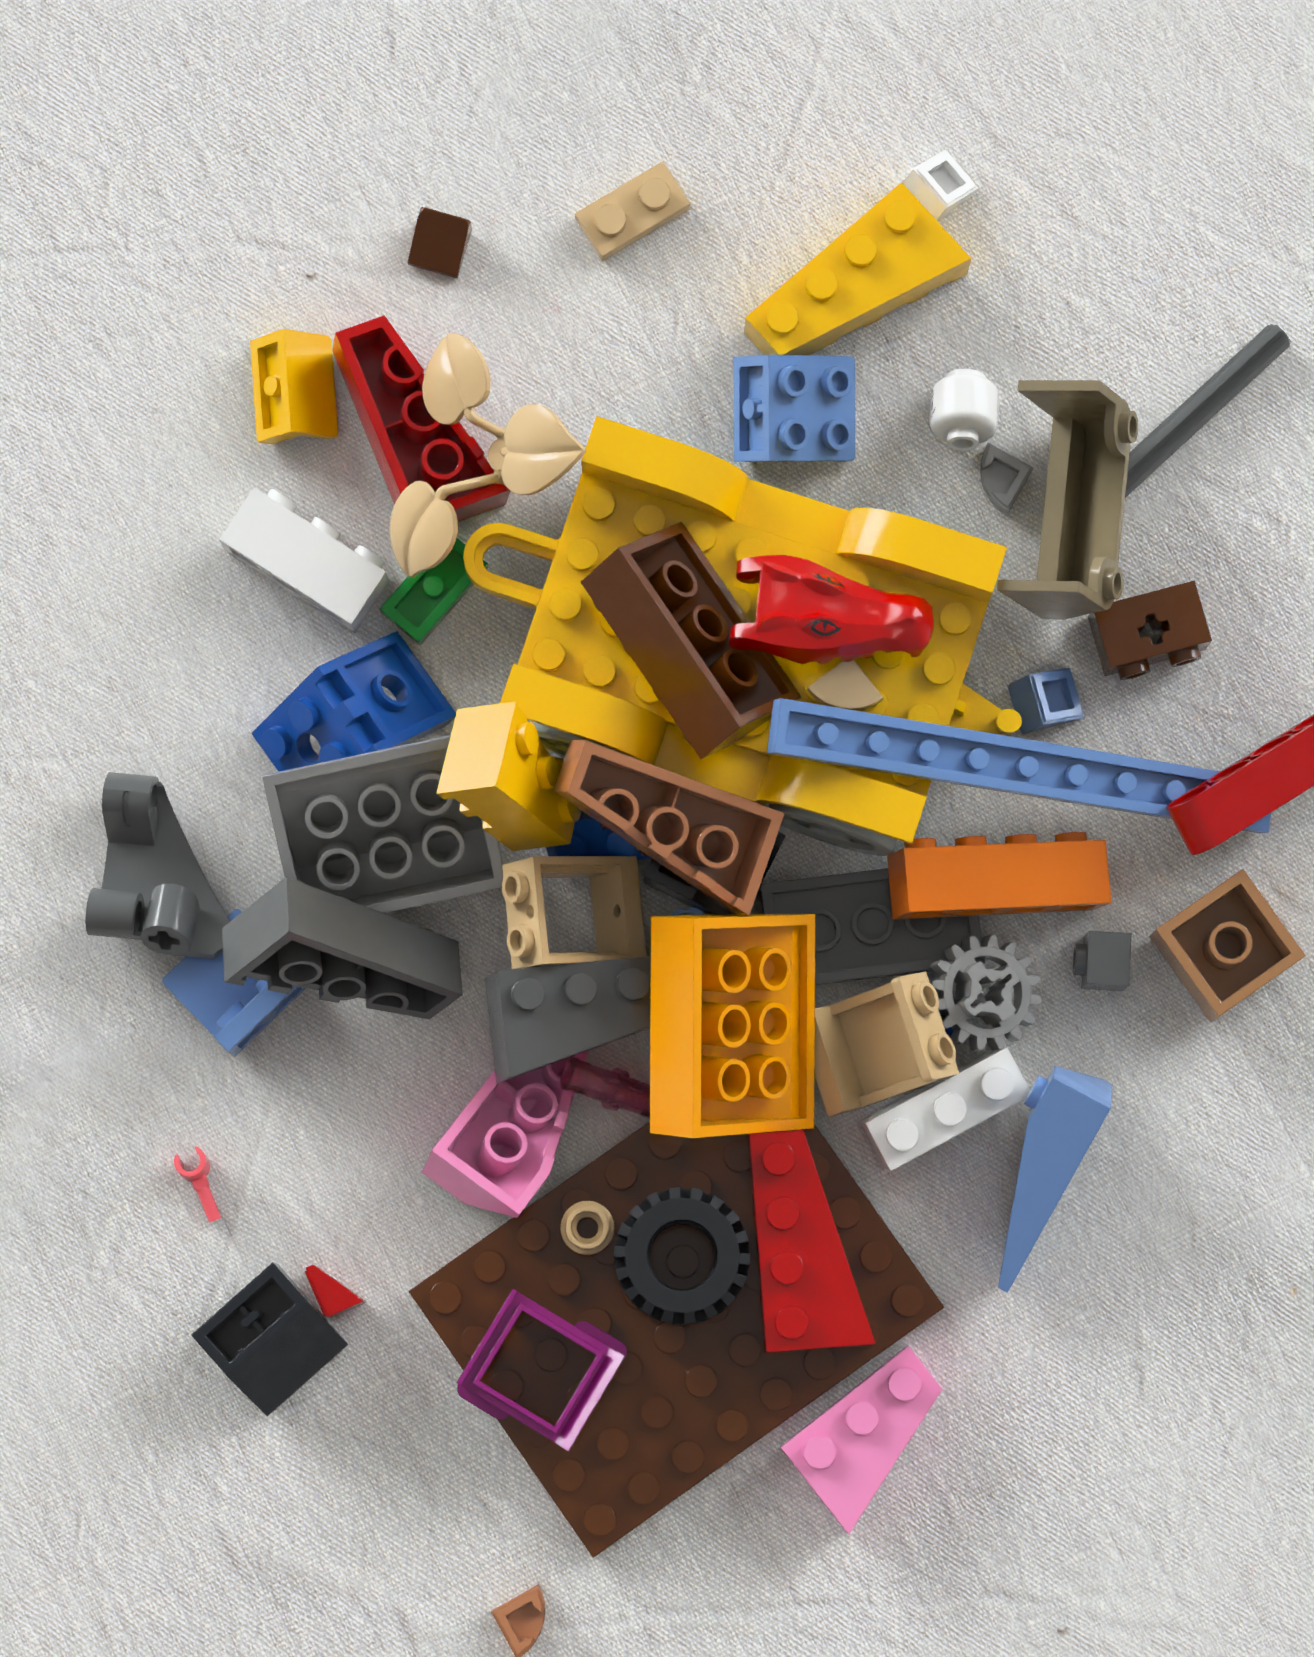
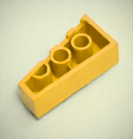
M901 182L746 316L744 334L763 355H811L838 341V338L861 326L864 328L878 321L883 315L906 303L911 304L927 296L930 291L949 281L952 283L966 276L972 258Z

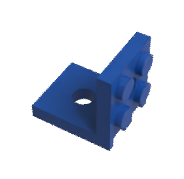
M396 631L318 666L251 734L278 772L410 744L447 726L456 717V712L401 635ZM382 686L392 692L396 701L386 695ZM310 735L314 736L320 745L319 755L311 746Z

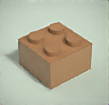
M1244 869L1161 925L1149 936L1210 1023L1306 956Z

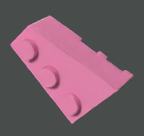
M909 1346L904 1347L780 1446V1449L846 1533L850 1534L942 1391V1387Z

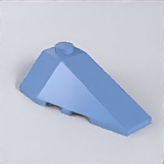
M1054 1066L1047 1079L1041 1076L1036 1078L1026 1096L1024 1105L1031 1109L1027 1120L998 1285L999 1289L1007 1293L1111 1109L1113 1084L1104 1079Z

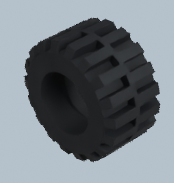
M675 1187L668 1188V1190L663 1192H655L646 1197L643 1202L636 1205L629 1212V1215L618 1231L614 1249V1260L619 1283L624 1293L639 1310L660 1322L672 1325H685L707 1321L720 1314L735 1300L746 1281L750 1266L749 1240L746 1230H744L740 1218L734 1210H731L723 1200L715 1195L712 1196L703 1192L704 1190ZM677 1224L691 1225L703 1231L710 1239L714 1249V1265L708 1277L697 1286L687 1289L673 1288L661 1282L653 1272L650 1264V1249L654 1239L664 1229Z

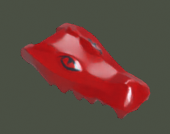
M788 555L756 556L737 561L736 579L747 584L759 583L756 622L735 624L731 627L729 646L732 648L761 651L800 664L813 661L819 664H827L836 657H840L844 662H851L858 657L871 658L878 651L886 653L901 651L909 653L911 657H918L930 642L934 627L933 610L925 598L909 594H895L872 588L848 579L807 559Z

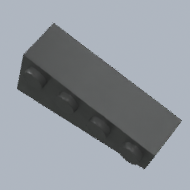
M651 956L497 970L485 978L497 1084L650 1029Z

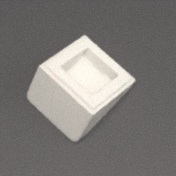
M946 150L914 168L902 182L938 222L978 189Z

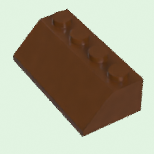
M682 521L617 548L581 581L597 610L602 613L621 641L626 653L636 663L652 687L656 697L663 703L682 731L685 740L693 747L701 760L734 744L770 720L773 700L783 698L798 701L801 698V695L772 654L755 650H739L729 646L731 627L735 624L751 622Z

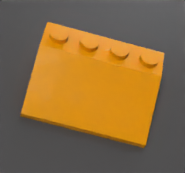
M815 914L651 916L650 1133L686 1138H702L813 1129Z

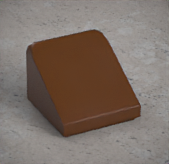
M421 207L410 249L408 265L458 279L472 232L471 221Z

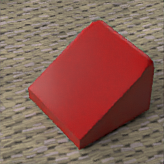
M311 1265L306 1267L307 1271L304 1272L323 1316L334 1318L366 1303L363 1298L318 1266Z

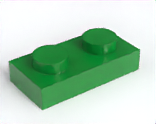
M456 538V542L448 556L440 564L419 573L415 578L407 576L379 608L380 612L420 646L474 585L465 570L463 559L465 544L458 538ZM483 560L485 568L488 569V563Z

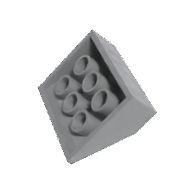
M451 735L262 775L284 876L302 881L307 885L336 896L345 897L352 902L376 911L388 913L502 888L503 864L498 841L483 829V820L478 816L467 817L461 813L460 802L456 799H443L436 794Z

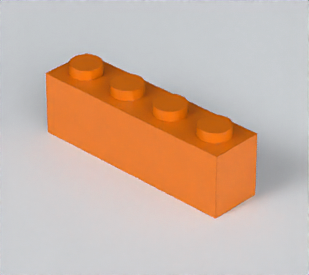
M1086 832L1055 835V842H1037L1036 834L1011 835L1005 837V844H987L986 836H968L955 839V846L936 847L935 838L913 839L912 844L904 842L903 849L887 856L892 919L1091 911L1112 903L1106 840H1087Z

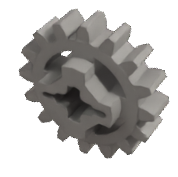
M997 935L985 936L981 945L976 936L962 939L963 950L956 944L947 946L944 949L949 962L938 960L931 964L930 967L940 976L938 980L930 981L938 994V1010L942 1015L941 1019L944 1028L951 1027L954 1030L951 1035L954 1045L961 1044L969 1038L970 1051L983 1050L986 1042L992 1051L1005 1047V1038L1011 1042L1019 1041L1023 1038L1022 1031L1018 1025L1029 1026L1035 1024L1037 1019L1028 1012L1029 1006L1042 1004L1043 998L1031 994L1030 986L1039 983L1041 978L1037 975L1027 976L1025 969L1030 965L1032 959L1030 956L1020 959L1014 958L1013 955L1017 944L1013 941L1005 943L998 949ZM974 958L989 959L999 964L1000 967L995 970L986 969L981 961L976 962ZM996 981L989 988L990 991L984 996L986 1002L971 1005L978 999L977 995L983 990L982 984ZM953 982L956 983V990H955V998H954V1000H953V994H952ZM1014 988V1003L1012 1004V990ZM971 1017H981L986 1025L991 1024L993 1028L976 1027L967 1022V1020Z

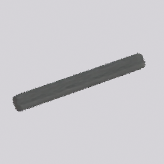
M1267 325L1129 452L1125 498L1290 346L1291 341L1278 325Z

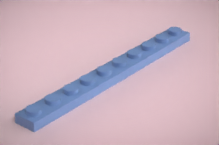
M783 698L773 700L767 754L1166 819H1172L1166 809L1168 804L1220 772ZM1271 813L1242 831L1259 834L1269 833Z

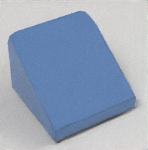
M1070 668L1029 674L1009 685V693L1014 710L1022 718L1020 731L1024 734L1084 718Z

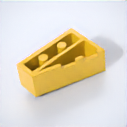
M516 701L457 709L436 794L443 799L454 798L460 802L461 813L467 817L478 816L483 820V829L511 851L570 844L575 822L579 820L581 815L579 808L553 791L560 772L558 762L553 756H550L538 737L535 725L528 721Z

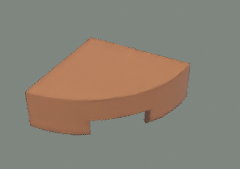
M539 1584L491 1611L515 1657H521L530 1650L543 1628L545 1601Z

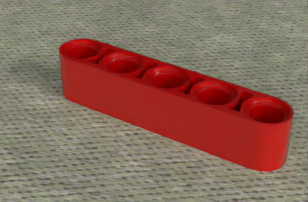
M1314 714L1167 805L1166 809L1191 855L1200 854L1218 846L1314 786Z

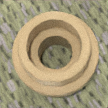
M581 1201L572 1205L563 1215L560 1227L561 1235L565 1244L574 1252L582 1255H593L601 1252L610 1244L614 1235V1221L610 1212L603 1205L594 1201ZM584 1218H592L598 1224V1232L592 1238H583L577 1232V1225Z

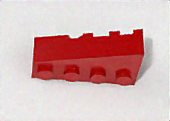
M804 1130L749 1134L748 1147L765 1353L876 1344Z

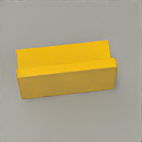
M281 329L251 340L250 349L257 442L276 444L297 436L323 439L337 437L338 423L331 338L327 335Z

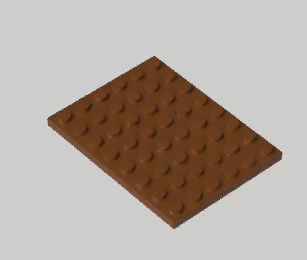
M650 1121L524 1209L518 1218L513 1217L408 1291L463 1371L512 1289L575 1326L578 1322L587 1321L621 1341L626 1346V1357L612 1377L570 1451H567L510 1415L505 1419H497L593 1558L945 1308L815 1124L813 1129L801 1130H804L876 1343L874 1345L765 1353L748 1147L749 1134L702 1138L650 1133ZM668 1188H696L704 1190L703 1192L709 1195L717 1196L731 1210H734L740 1218V1222L744 1230H746L749 1240L750 1266L743 1288L724 1311L707 1321L697 1324L672 1325L651 1318L630 1301L619 1283L615 1270L614 1249L621 1224L625 1221L629 1212L636 1205L643 1202L646 1197L655 1192L666 1191ZM581 1201H594L603 1205L610 1212L614 1221V1235L610 1244L601 1252L593 1255H582L574 1252L565 1244L561 1235L560 1227L563 1215L572 1205ZM584 1218L578 1223L577 1232L583 1238H592L598 1232V1224L592 1218ZM677 1224L664 1229L654 1239L650 1249V1264L657 1278L664 1284L677 1289L692 1288L702 1283L710 1274L714 1265V1249L710 1239L703 1231L691 1225ZM522 1311L480 1381L555 1426L597 1355Z

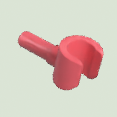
M195 1146L196 1152L200 1156V1165L197 1169L185 1171L184 1164L178 1154L175 1155L174 1165L179 1174L185 1180L192 1183L210 1223L222 1217L206 1177L210 1171V1161L205 1153Z

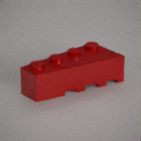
M385 315L335 333L332 348L333 354L394 505L405 488L415 481L427 482L436 492L443 485L494 473L495 470L485 458L484 451L474 437L469 436L460 422L454 425L439 423L431 417L423 400L424 369ZM495 483L450 494L445 498V501H448L454 507L457 520L460 522L506 505L511 491L505 485Z

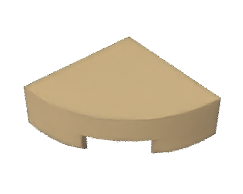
M854 659L851 662L842 661L807 688L811 696L820 703L849 710H864L877 705L883 700L882 695Z

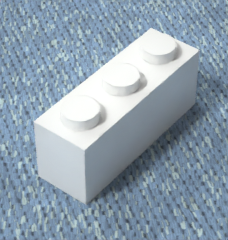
M254 487L219 539L224 550L355 633L389 583L386 571L381 569L385 562L361 545H358L356 550L353 551L337 541L341 534L325 521L314 517L312 522L309 523L294 513L297 505L281 493L271 489L266 495Z
M1008 1047L990 1050L959 1067V1074L921 1087L861 1119L859 1122L882 1166L892 1171L1026 1099L1030 1089Z

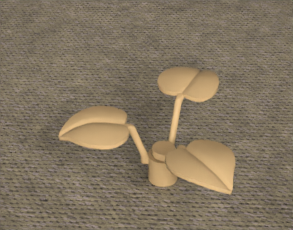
M448 333L440 341L429 361L422 387L424 404L431 417L439 423L454 425L465 415L470 423L496 436L497 440L491 444L488 451L489 464L495 471L493 474L443 485L436 492L427 482L415 481L400 494L392 510L390 538L394 555L401 569L406 575L413 578L419 573L440 564L448 556L456 542L458 520L454 507L448 501H445L448 495L495 483L503 484L511 492L519 495H532L559 480L586 453V448L569 433L558 416L545 406L528 404L521 407L510 418L506 428H501L480 417L474 410V407L484 403L489 396L491 382L489 369L478 348L468 338L456 333Z

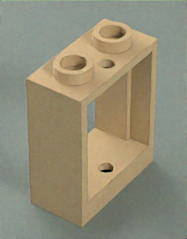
M532 856L502 865V893L506 901L508 923L507 946L511 954L512 969L647 957L637 856ZM542 878H590L597 952L549 953Z

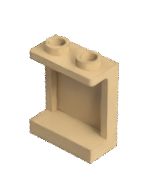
M926 971L900 976L892 979L891 983L829 1006L815 1008L814 1075L828 1117L856 1111L959 1074L955 1062V1046L951 1038L946 1034L938 1010V994L934 986L929 982Z

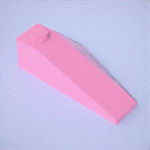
M588 1051L499 1084L496 1083L494 1070L433 1148L422 1173L464 1204L518 1218L550 1175L555 1159L554 1156L568 1118L569 1108Z

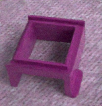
M512 1289L456 1382L458 1384L457 1392L461 1398L492 1417L505 1419L510 1415L567 1451H570L612 1377L626 1357L627 1349L621 1341L591 1323L581 1321L574 1326ZM522 1311L597 1355L555 1426L480 1381Z

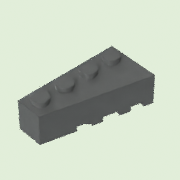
M285 877L222 928L225 983L243 986L247 981L246 977L267 981L269 991L289 994L292 986L319 990V1000L339 1003L340 1000H351L358 997L365 999L366 1008L424 1019H431L463 995L458 941L435 933L430 929L392 917L390 914L352 902L345 897L336 896L312 887L299 880Z

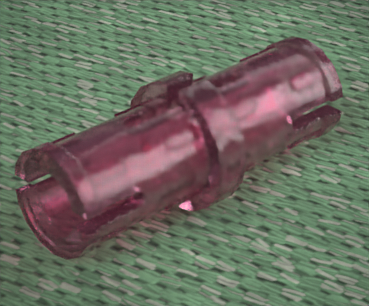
M571 1057V1060L569 1059L566 1062L560 1078L561 1089L600 1101L605 1109L617 1111L620 1108L650 1119V1084L631 1078L628 1071L620 1068H615L611 1071L576 1057Z

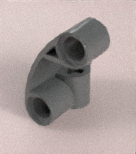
M109 772L105 778L102 793V814L108 839L102 887L101 889L92 888L88 897L85 918L87 934L142 940L143 944L149 949L166 955L215 959L223 953L222 928L230 920L210 887L183 833L163 784L159 782L156 776Z

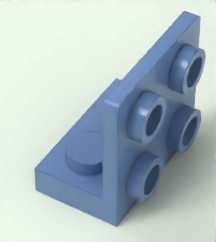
M815 355L733 357L734 462L853 461L855 459L854 357Z
M239 909L233 910L228 915L229 920L232 921L242 911ZM223 953L215 959L184 957L162 980L163 984L233 1057H236L306 989L292 986L289 994L269 991L267 981L247 977V981L243 986L225 983Z

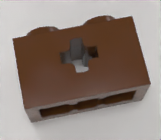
M1195 580L1113 602L1110 609L1088 615L1104 676L1118 673L1120 680L1133 679L1151 672L1150 664L1166 660L1170 661L1171 667L1195 662L1202 658L1200 651L1206 650L1212 642ZM1146 623H1149L1153 631L1162 629V635L1156 644L1152 643L1150 637L1140 638L1139 636Z

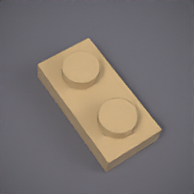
M664 161L579 210L575 213V219L603 262L690 210V202Z

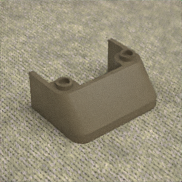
M1018 380L1017 391L1053 417L1037 581L998 580L997 591L1042 619L1065 620L1108 610L1111 608L1114 599L1120 598L1123 589V576L1118 564L1130 443H1134L1138 435L1137 414L1135 411H1130L1128 403L1100 380Z

